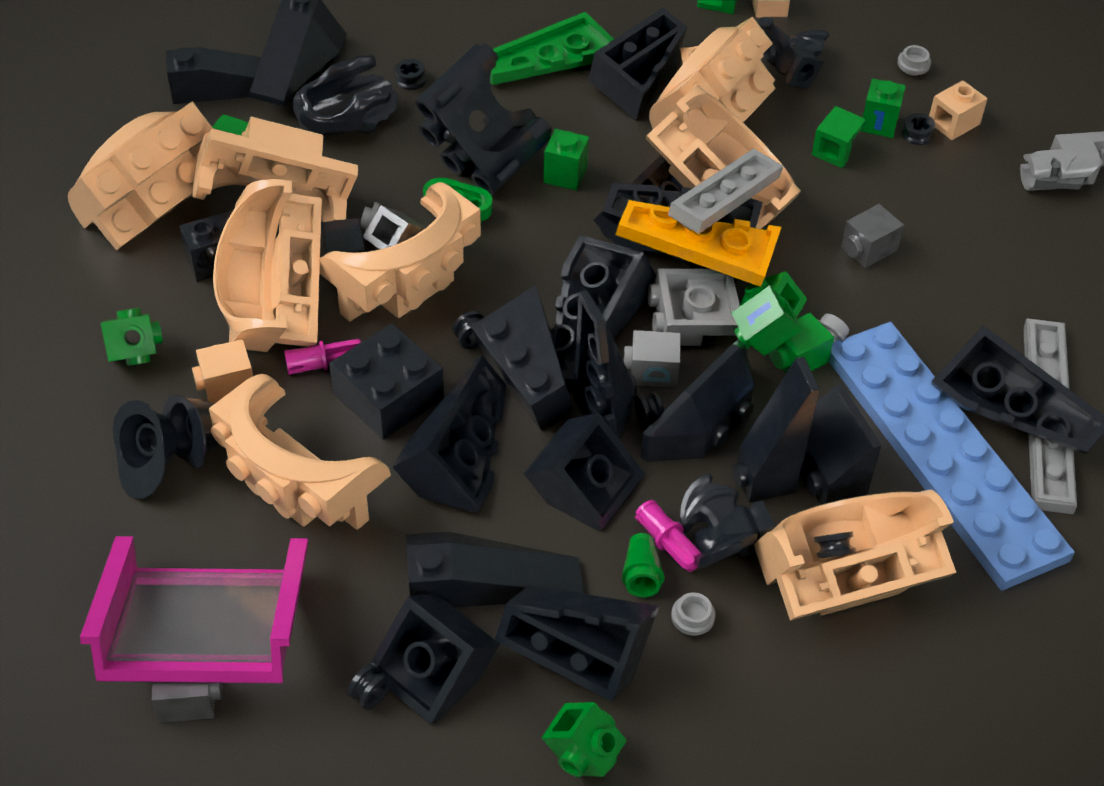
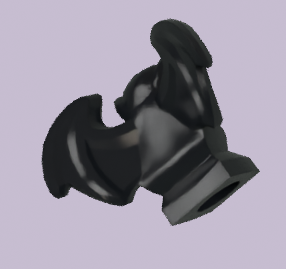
M760 18L757 21L758 25L773 43L764 52L766 60L776 65L778 73L786 75L785 82L788 85L808 89L824 64L823 60L816 57L822 53L825 47L824 41L829 37V32L810 30L788 36L774 24L772 18Z
M710 473L700 476L686 490L680 511V523L684 527V533H688L699 522H707L709 527L700 529L694 534L696 548L701 552L697 556V566L699 569L710 566L737 553L742 558L752 555L756 551L754 544L767 532L775 528L763 500L754 502L750 509L737 505L739 492L725 485L711 483L713 477Z

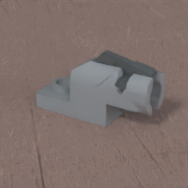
M1104 131L1055 135L1050 150L1025 154L1023 157L1028 163L1020 165L1021 181L1027 191L1060 188L1081 189L1082 185L1094 184L1100 167L1104 166Z

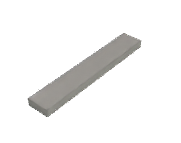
M1027 318L1024 324L1025 357L1069 389L1065 323ZM1028 433L1031 498L1042 511L1074 514L1077 508L1073 449Z

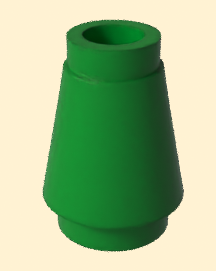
M638 533L630 538L621 577L627 591L636 597L645 598L655 595L660 590L665 579L655 540L646 533Z

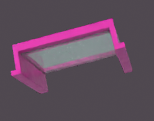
M116 536L80 635L81 644H91L96 681L283 683L284 660L287 646H290L307 556L308 539L290 538L284 570L137 568L133 536Z

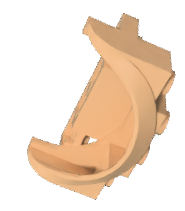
M753 17L736 27H720L716 29L695 49L669 82L658 101L651 107L649 117L653 129L674 110L675 104L683 96L698 85L725 105L742 122L776 89L772 84L775 79L761 62V59L764 57L763 53L773 43Z
M699 85L683 96L675 104L674 110L646 136V140L671 165L669 172L683 187L687 188L696 187L753 148L782 165L778 158L751 129L725 105L705 92ZM784 166L779 179L751 197L763 202L756 225L758 229H762L769 224L801 192Z
M193 102L178 112H152L130 121L107 139L95 152L75 185L68 192V201L71 209L84 229L95 223L115 250H118L193 195L197 155L204 134L210 133L212 128Z
M250 117L246 131L242 132L241 136L212 128L210 133L204 134L196 159L193 198L204 200L207 194H211L213 189L222 186H248L252 182L267 179L292 180V194L322 198V222L346 220L347 199L358 176V165L322 156V134Z
M259 180L246 186L235 204V209L226 222L217 246L213 271L215 297L221 312L230 326L229 342L243 339L246 350L268 352L274 343L305 347L317 344L322 198L292 194V180ZM278 225H279V234H278V236L276 237L277 229H278Z
M438 182L427 189L426 195L421 198L420 202L436 219L417 235L399 244L380 250L361 253L332 251L319 259V274L337 288L340 314L351 322L362 313H368L381 304L399 319L410 310L417 309L423 301L436 292L447 288L454 281V271L464 263L463 248L471 245L481 236L480 208L450 186Z
M266 374L255 375L209 408L213 426L211 433L215 440L226 448L228 456L226 464L230 472L238 480H245V483L253 493L259 495L268 504H273L283 517L287 519L292 517L303 527L316 517L329 527L337 520L340 522L345 520L356 530L369 521L367 495L391 476L389 468L383 462L373 457H362L346 461H323L281 428H278L275 432L266 427L268 420L264 414L274 403L286 395L285 390L272 377Z
M930 489L921 492H889L865 495L809 508L784 519L754 544L766 584L778 583L790 620L819 612L822 616L900 594L910 587L949 577L956 573L942 534V530L953 524L954 521L943 499ZM853 531L854 537L850 539V545L856 547V553L817 558V553L821 547L819 543L814 541V537Z

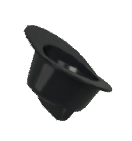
M171 395L165 401L163 415L169 418L177 432L178 442L175 454L193 467L200 468L204 464L206 452L219 444L211 433L213 426L209 408L213 404L206 399Z
M141 400L128 401L119 408L113 424L118 473L121 486L126 493L135 499H143L155 493L162 483L166 466L176 451L178 442L177 432L169 418L156 412L148 403Z

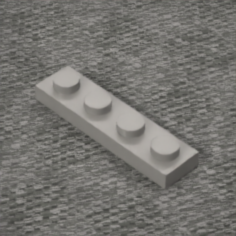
M753 148L673 201L668 216L682 223L685 228L699 234L779 179L783 165Z

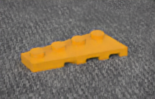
M629 200L616 232L617 236L761 287L781 227L768 225L767 230L750 227V221L734 219L733 224L717 221L698 234L693 230L685 228L682 223L668 216L670 207Z

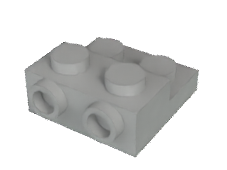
M657 269L655 283L649 284L648 287L649 307L657 308V312L653 314L652 321L654 332L680 333V346H701L703 336L736 335L734 330L738 325L731 312L740 307L734 277L712 269Z

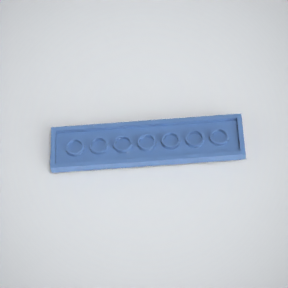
M892 322L847 337L844 342L839 340L833 343L829 359L830 365L925 490L935 491L943 499L954 521L951 524L1001 591L1071 562L1075 553L1074 550L959 406L931 384L935 376Z

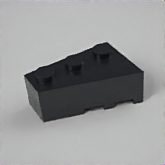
M660 9L594 53L588 81L633 119L637 120L679 56V48L682 47L687 26L666 9Z
M536 285L470 326L483 355L507 384L508 388L540 430L574 409L547 315Z
M529 585L506 603L495 640L612 702L632 682L660 606Z

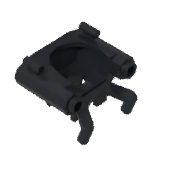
M475 44L416 99L414 104L419 113L426 119L419 125V131L423 138L437 148L445 141L451 143L440 154L444 165L453 173L460 175L471 164L475 169L471 176L475 185L487 190L493 196L549 142L552 128L543 118L537 117L532 109L511 112L500 105L493 95L490 86L491 70L496 67L498 56L489 45L482 44L480 46ZM475 110L482 111L486 116L483 119L486 127L480 132L473 130L469 124L470 114Z

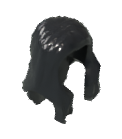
M369 54L367 56H356L351 60H342L330 66L318 79L304 85L293 99V110L300 127L306 131L322 134L323 136L354 131L371 133L376 130V126L380 122L389 120V116L395 112L399 99L398 94L392 89V82L386 81L382 76L374 74L357 76L376 66L375 57Z

